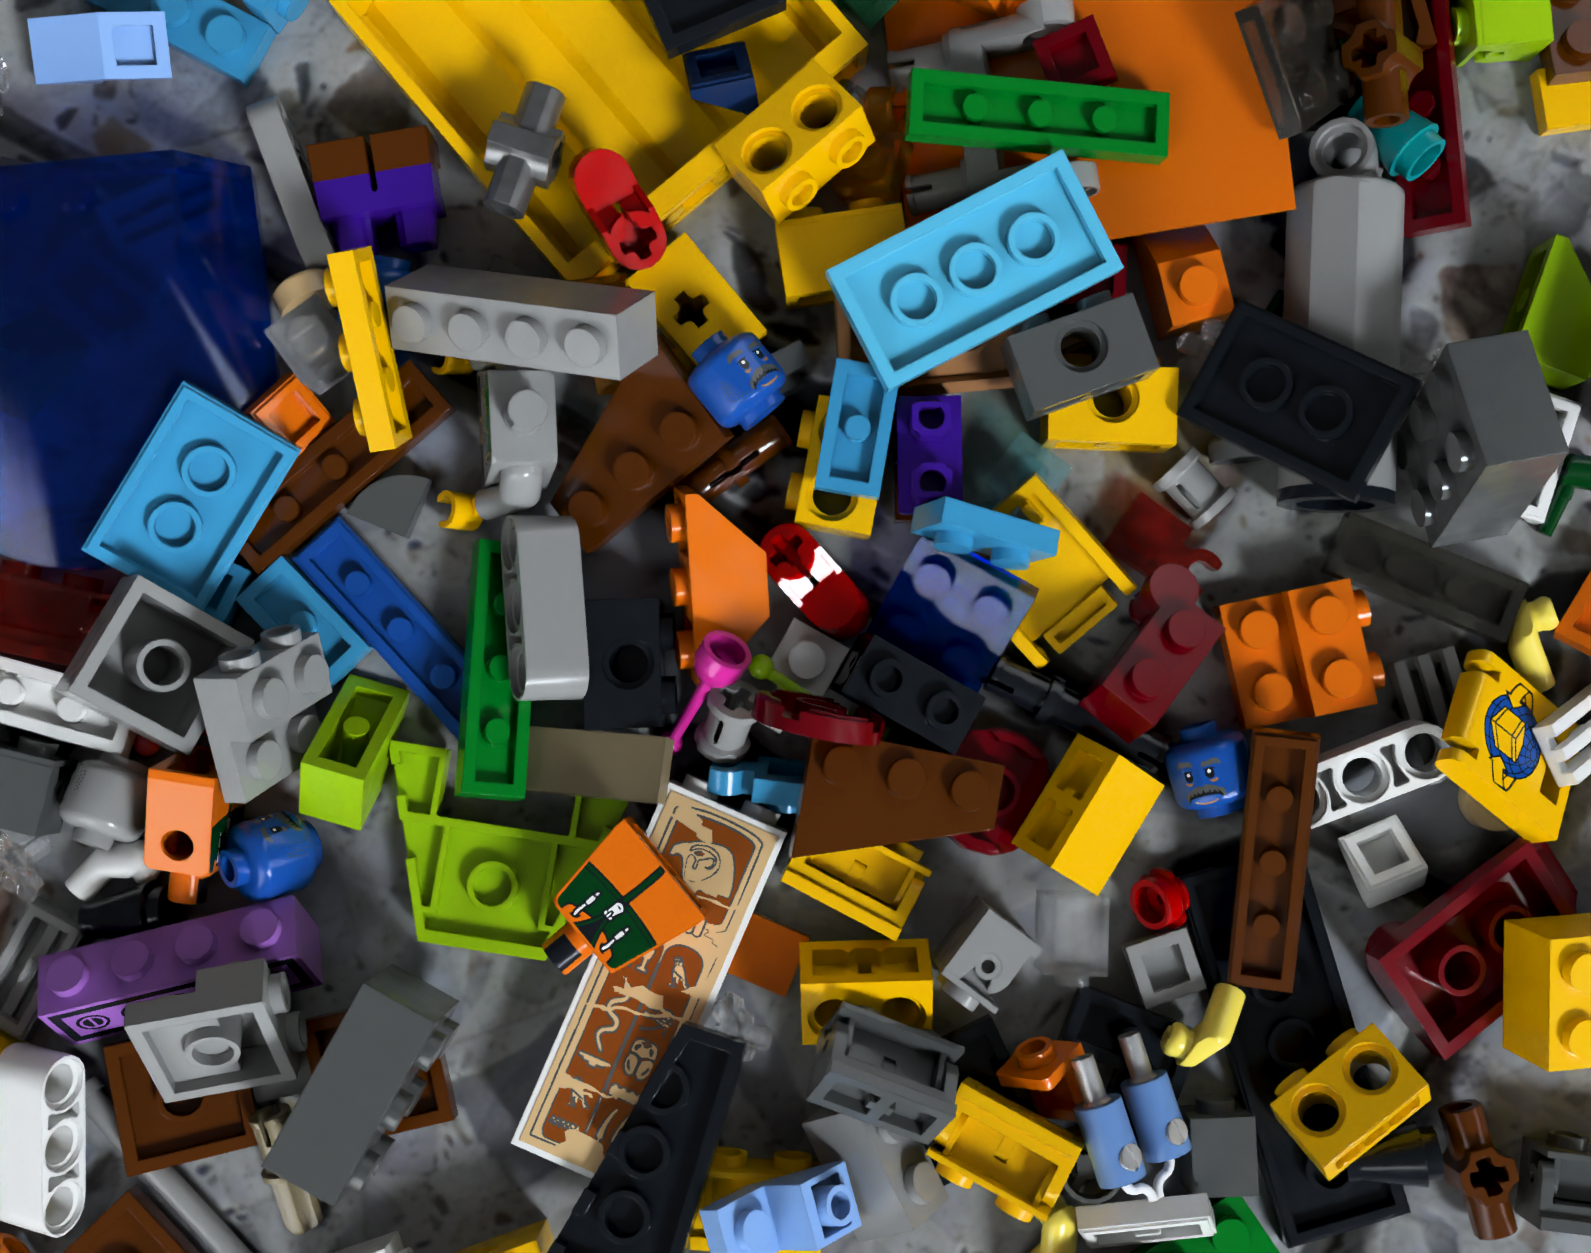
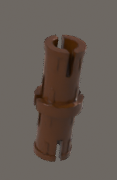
M770 413L754 427L743 431L723 445L676 486H688L710 503L736 484L741 488L750 482L747 475L786 447L792 446L793 442L773 413Z

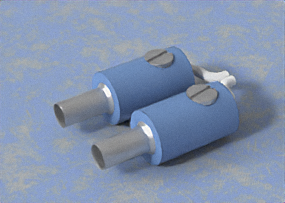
M1134 1030L1117 1037L1131 1076L1121 1082L1120 1088L1145 1161L1147 1163L1165 1162L1163 1169L1154 1178L1153 1188L1144 1183L1132 1185V1183L1139 1181L1147 1174L1142 1160V1153L1137 1145L1122 1097L1118 1093L1106 1094L1092 1053L1080 1055L1071 1060L1084 1102L1076 1105L1073 1111L1100 1189L1121 1187L1127 1194L1138 1195L1143 1193L1147 1196L1149 1202H1154L1158 1198L1165 1196L1163 1183L1174 1170L1175 1158L1191 1151L1192 1145L1167 1071L1162 1069L1152 1070L1140 1031Z

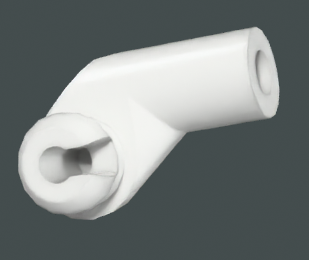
M138 839L131 843L114 841L110 852L96 848L65 880V885L76 897L89 902L112 878L126 879L132 877L138 884H143L155 880L162 870L150 869L145 866L143 862L144 840Z

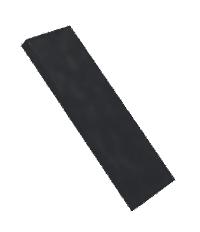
M1239 855L1174 874V876L1183 881L1189 892L1190 906L1185 910L1187 915L1186 921L1209 998L1216 984L1226 983ZM1307 868L1293 993L1233 985L1244 992L1246 999L1232 1039L1224 1047L1240 1102L1255 1116L1257 1159L1282 1243L1288 1249L1411 1213L1403 1185L1363 1181L1348 1183L1344 1170L1328 1181L1278 1122L1270 1106L1278 1098L1274 1092L1284 1079L1302 1068L1310 1073L1328 1058L1325 1054L1327 1047L1342 1033L1355 1028ZM1367 1064L1363 1065L1356 1071L1353 1081L1363 1089L1374 1090ZM1328 1104L1313 1105L1305 1112L1303 1125L1317 1132L1329 1130L1336 1124L1339 1112Z

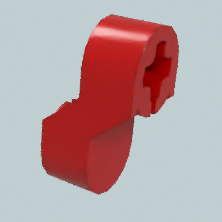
M590 147L578 153L569 166L568 181L582 212L596 231L606 252L614 261L628 269L643 270L655 265L666 250L667 236L653 204L639 186L628 163L620 154L607 148ZM616 202V204L622 211L621 213L617 212V210L612 205L613 203Z
M785 523L777 525L768 531L761 541L760 548L766 552L767 573L801 609L807 618L828 637L842 640L858 634L867 624L870 614L869 602L858 586L814 537L800 525ZM813 577L819 582L816 586L810 582Z

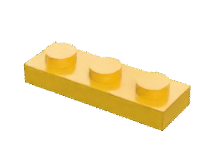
M372 246L326 254L329 267H326L324 270V287L330 304L333 307H338L344 333L339 335L338 348L343 367L347 372L353 373L358 396L353 401V417L357 431L361 436L367 437L370 453L396 449L413 437L394 349H392L390 330Z

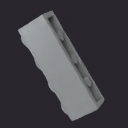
M428 264L384 286L392 349L619 381L658 355L655 291Z

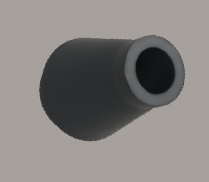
M151 880L100 900L83 903L78 913V926L82 936L87 940L114 939L183 922V904L167 899L168 884L162 885L157 880Z
M1415 1120L1399 1125L1344 1169L1347 1182L1363 1181L1428 1188L1429 1180L1444 1179L1442 1152L1434 1126L1418 1127Z

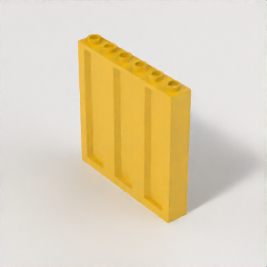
M328 0L343 24L486 192L494 173L486 170L483 162L487 138L493 121L499 117L502 111L515 115L526 82L537 81L550 85L564 94L566 101L556 129L564 131L565 144L562 161L555 181H552L548 189L538 186L534 187L523 219L509 218L561 280L605 285L625 268V266L614 261L606 252L596 231L582 212L571 191L568 181L569 166L573 158L582 150L590 147H602L620 154L630 166L639 186L653 204L664 226L665 233L732 178L714 144L748 115L691 99L682 54L668 60L643 0ZM786 0L785 11L688 51L691 52L740 41L745 42L754 75L758 104L761 105L813 59L838 83L841 79H851L866 66L868 43L831 0ZM616 202L612 204L618 213L622 212Z

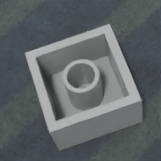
M139 574L125 576L119 581L54 690L171 752L190 755L205 729L193 678L218 665L219 655L233 649L251 647L255 640Z

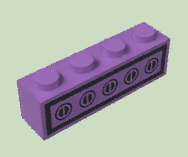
M291 895L40 956L38 964L37 1017L72 1046L127 1033L123 1027L126 1004L152 1000L164 995H180L195 992L196 970L226 965L234 961H249L265 958L271 974L283 971L286 973L291 993L323 985L320 929L295 896Z

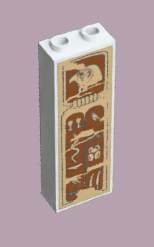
M688 773L683 783L674 779L669 780L666 805H657L645 834L709 912L706 918L698 925L614 973L608 971L594 953L592 954L511 1141V1144L591 1179L605 1158L606 1152L617 1133L624 1126L637 1104L640 1094L681 1025L686 1021L702 1026L705 1025L787 835V829L777 825L780 813L772 811L759 803H753L748 799H745L741 809L718 799L719 795L708 793V781Z

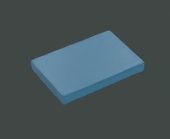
M184 379L81 550L128 576L139 574L204 611L301 452L302 447Z

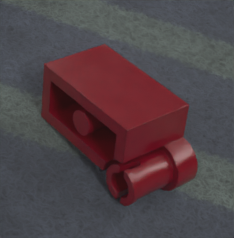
M1168 563L1161 565L1144 580L1141 591L1134 595L1136 597L1134 600H1130L1128 608L1129 615L1137 626L1078 702L1081 707L1128 744L1158 723L1226 629L1195 605L1199 596L1198 582L1192 572L1180 564Z

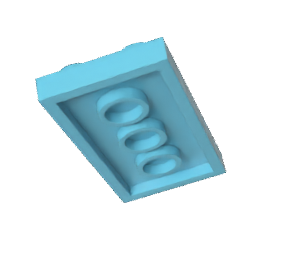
M1061 149L826 270L825 277L885 392L888 393L1021 324L1029 318L1119 273L1124 266L1066 154Z

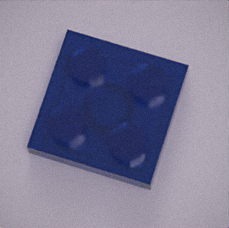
M920 535L871 621L866 634H876L978 693L1035 601L1039 588L1003 568L990 564L989 560L974 552L969 554H953L940 551L933 547L934 539Z

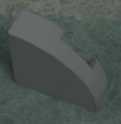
M408 474L380 479L365 488L355 498L346 514L410 539L433 481L422 476Z

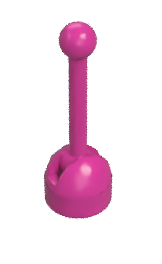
M721 630L711 631L705 635L696 650L694 669L701 682L672 729L660 735L674 740L673 755L681 751L683 746L682 735L711 688H724L727 685H733L743 676L751 663L752 656L748 646L732 633Z

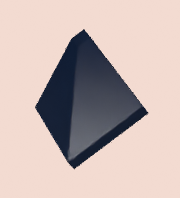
M740 41L682 54L691 99L747 115L759 106L754 75L745 42Z

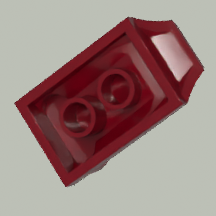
M1519 838L1408 921H1391L1379 926L1368 939L1365 947V962L1369 972L1403 1023L1432 1054L1446 1061L1503 1015L1504 920L1577 914L1576 901L1578 891L1547 842L1531 843L1529 840Z

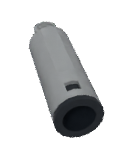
M1340 117L1329 120L1318 128L1312 137L1308 153L1310 163L1317 173V178L1302 182L1294 187L1296 210L1287 211L1283 318L1399 370L1405 192L1396 182L1382 178L1384 166L1379 160L1376 140L1367 125L1356 118ZM1349 148H1359L1362 150L1361 156L1352 166L1345 169L1332 168L1333 160L1343 150ZM1398 430L1356 504L1278 467L1276 506L1289 510L1317 513H1367L1394 508L1396 499Z

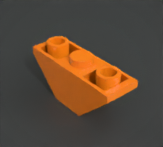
M674 486L675 504H666L665 507L669 543H678L679 568L670 569V592L674 607L682 606L683 631L674 632V651L678 669H686L687 675L698 686L701 681L694 669V658L696 650L707 633L714 630L726 631L734 634L747 644L770 617L766 552L698 493L688 486Z

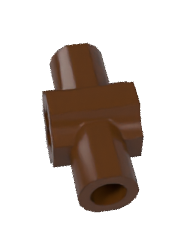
M1356 0L1357 25L1350 39L1341 46L1343 68L1359 77L1362 81L1364 124L1378 129L1398 126L1410 118L1408 90L1411 81L1423 70L1422 48L1404 36L1401 0Z
M1466 1099L1441 1106L1438 1109V1113L1448 1143L1446 1150L1442 1154L1444 1180L1462 1192L1471 1226L1477 1238L1480 1240H1497L1511 1236L1518 1230L1509 1200L1511 1188L1519 1181L1518 1171L1513 1158L1494 1147L1481 1102L1476 1099ZM1484 1159L1485 1165L1477 1167L1476 1162ZM1470 1173H1479L1478 1177L1474 1179L1470 1178Z

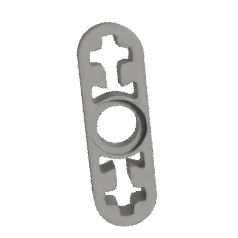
M277 95L247 105L246 113L300 256L307 269L319 268L325 270L326 267H329L326 254L340 250L334 233L320 218L311 170L288 112Z

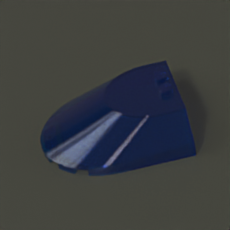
M174 149L0 166V555L13 558L27 565L54 570L89 571L111 569L114 567L82 551L81 548L182 381L185 379L243 413L280 379L279 356L256 179L250 166Z

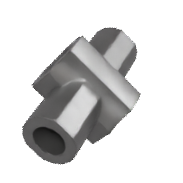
M537 81L526 82L515 115L502 111L499 117L493 121L487 138L483 162L486 170L494 173L483 204L499 215L512 219H523L534 187L538 186L548 189L552 181H555L562 161L565 144L564 131L556 129L566 101L564 94L556 88Z

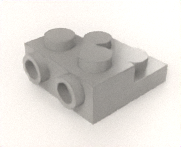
M286 624L269 628L260 634V642L251 647L237 648L219 655L218 665L193 678L225 803L246 804L300 768V762L321 726L315 703L332 693L329 668L324 658L319 632H301L300 626L297 624Z
M265 958L234 961L226 965L196 970L195 992L180 995H164L152 1000L126 1004L123 1027L165 1103L297 1079L298 1052L307 1050L308 1047L307 1026L302 1011L288 1013L291 1009V992L287 975L284 971L271 974Z

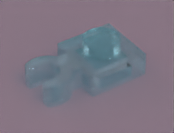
M1021 430L983 482L996 491L997 495L993 500L981 502L977 506L991 510L1035 471L1056 492L1073 467ZM1018 506L1009 515L1014 517L1020 507Z

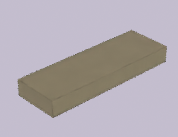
M530 726L526 792L666 805L674 740L664 736Z

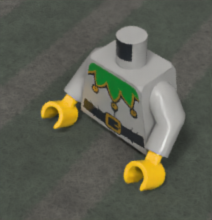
M445 356L442 367H431L433 373L438 375H468L473 370L478 371L477 386L482 489L478 490L476 494L443 490L439 493L437 502L451 504L452 508L449 518L446 521L438 522V526L462 531H475L479 528L483 519L491 520L528 510L535 506L540 500L541 491H545L548 487L558 460L554 372Z

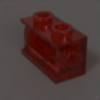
M2 559L0 566V652L69 666L112 595L102 592L104 580L64 572L62 584L40 579L42 567Z

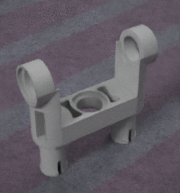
M1027 0L1016 8V14L948 29V32L942 35V41L899 51H888V65H893V69H889V75L894 91L899 93L907 89V77L912 67L992 75L990 60L1035 50L1033 41L1076 22L1073 0ZM963 147L964 158L960 159V166L905 176L906 190H911V194H906L912 216H918L920 213L948 208L1036 162L1005 168L1003 150ZM1086 160L1070 162L1087 197L1098 194L1100 192V182L1097 164Z

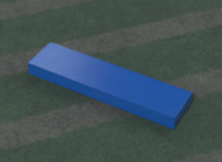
M336 517L300 550L292 560L458 740L465 649L343 517Z

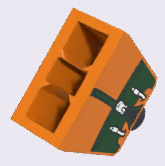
M195 745L190 755L176 753L148 769L143 862L150 869L170 872L167 899L175 903L201 904L207 901L210 876L219 870L218 855L221 850H224L226 835L234 824L244 820L246 804L224 802L210 747Z
M630 815L613 828L554 897L553 903L568 922L541 945L551 962L565 975L570 973L593 953L608 971L614 973L698 925L706 918L709 911Z

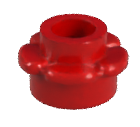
M1153 868L1149 874L1142 875L1139 881L1133 885L1130 891V905L1136 918L1145 927L1153 930L1167 927L1173 930L1181 927L1186 922L1187 915L1185 910L1190 906V897L1186 885L1181 879L1174 876L1171 871L1165 868Z

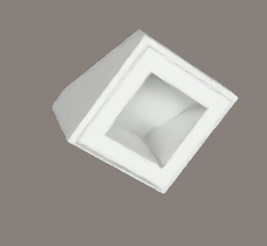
M1396 814L1338 838V845L1359 894L1368 909L1416 890L1425 884L1428 866Z

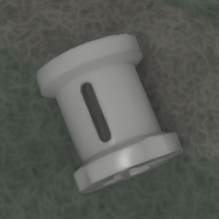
M1193 446L1153 483L1152 487L1158 493L1166 491L1191 517L1190 527L1194 531H1198L1218 514L1237 495L1238 491L1232 485L1224 487L1198 461L1200 452Z
M738 680L733 685H727L724 688H711L707 695V706L709 707L707 718L699 723L694 734L697 750L705 758L716 763L735 764L747 756L751 747L748 734L751 725L757 722L753 719L751 713L755 694L759 690L752 684ZM740 701H744V708L739 707ZM715 734L720 735L718 742L714 741Z

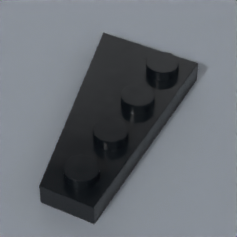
M689 1021L681 1025L640 1094L637 1104L624 1126L617 1133L606 1152L605 1158L589 1185L585 1187L572 1209L566 1224L558 1237L553 1241L547 1253H686L749 1043L748 1040Z

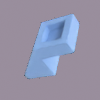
M164 11L91 12L27 19L36 85L102 84L103 81L172 78Z
M834 1161L746 1185L699 1210L710 1253H777L780 1250L819 1251L862 1226L845 1161Z

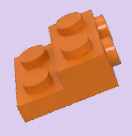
M1350 578L1213 607L1216 621L1226 628L1220 636L1240 730L1252 729V726L1263 727L1300 718L1318 717L1378 704L1375 690L1382 689L1385 686L1384 668L1379 655L1375 651H1366L1361 628L1369 626L1371 623L1370 606L1367 596L1362 589L1353 590Z

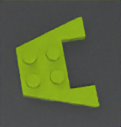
M391 740L389 752L397 782L398 796H396L399 820H402L406 843L408 859H405L417 941L534 960H548L549 958L541 944L568 922L552 900L613 828L620 823L630 801L575 797L569 835L442 816L441 810L452 750Z

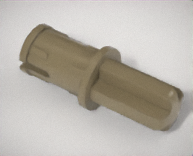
M280 1103L277 1106L278 1114L275 1104L256 1111L248 1119L258 1143L263 1162L291 1113V1107L288 1103ZM265 1168L262 1170L261 1177L263 1182L272 1185L285 1228L294 1235H300L321 1224L323 1214L317 1197Z

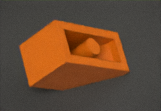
M1205 225L1132 236L1158 341L1219 327L1229 318L1235 306L1221 251Z

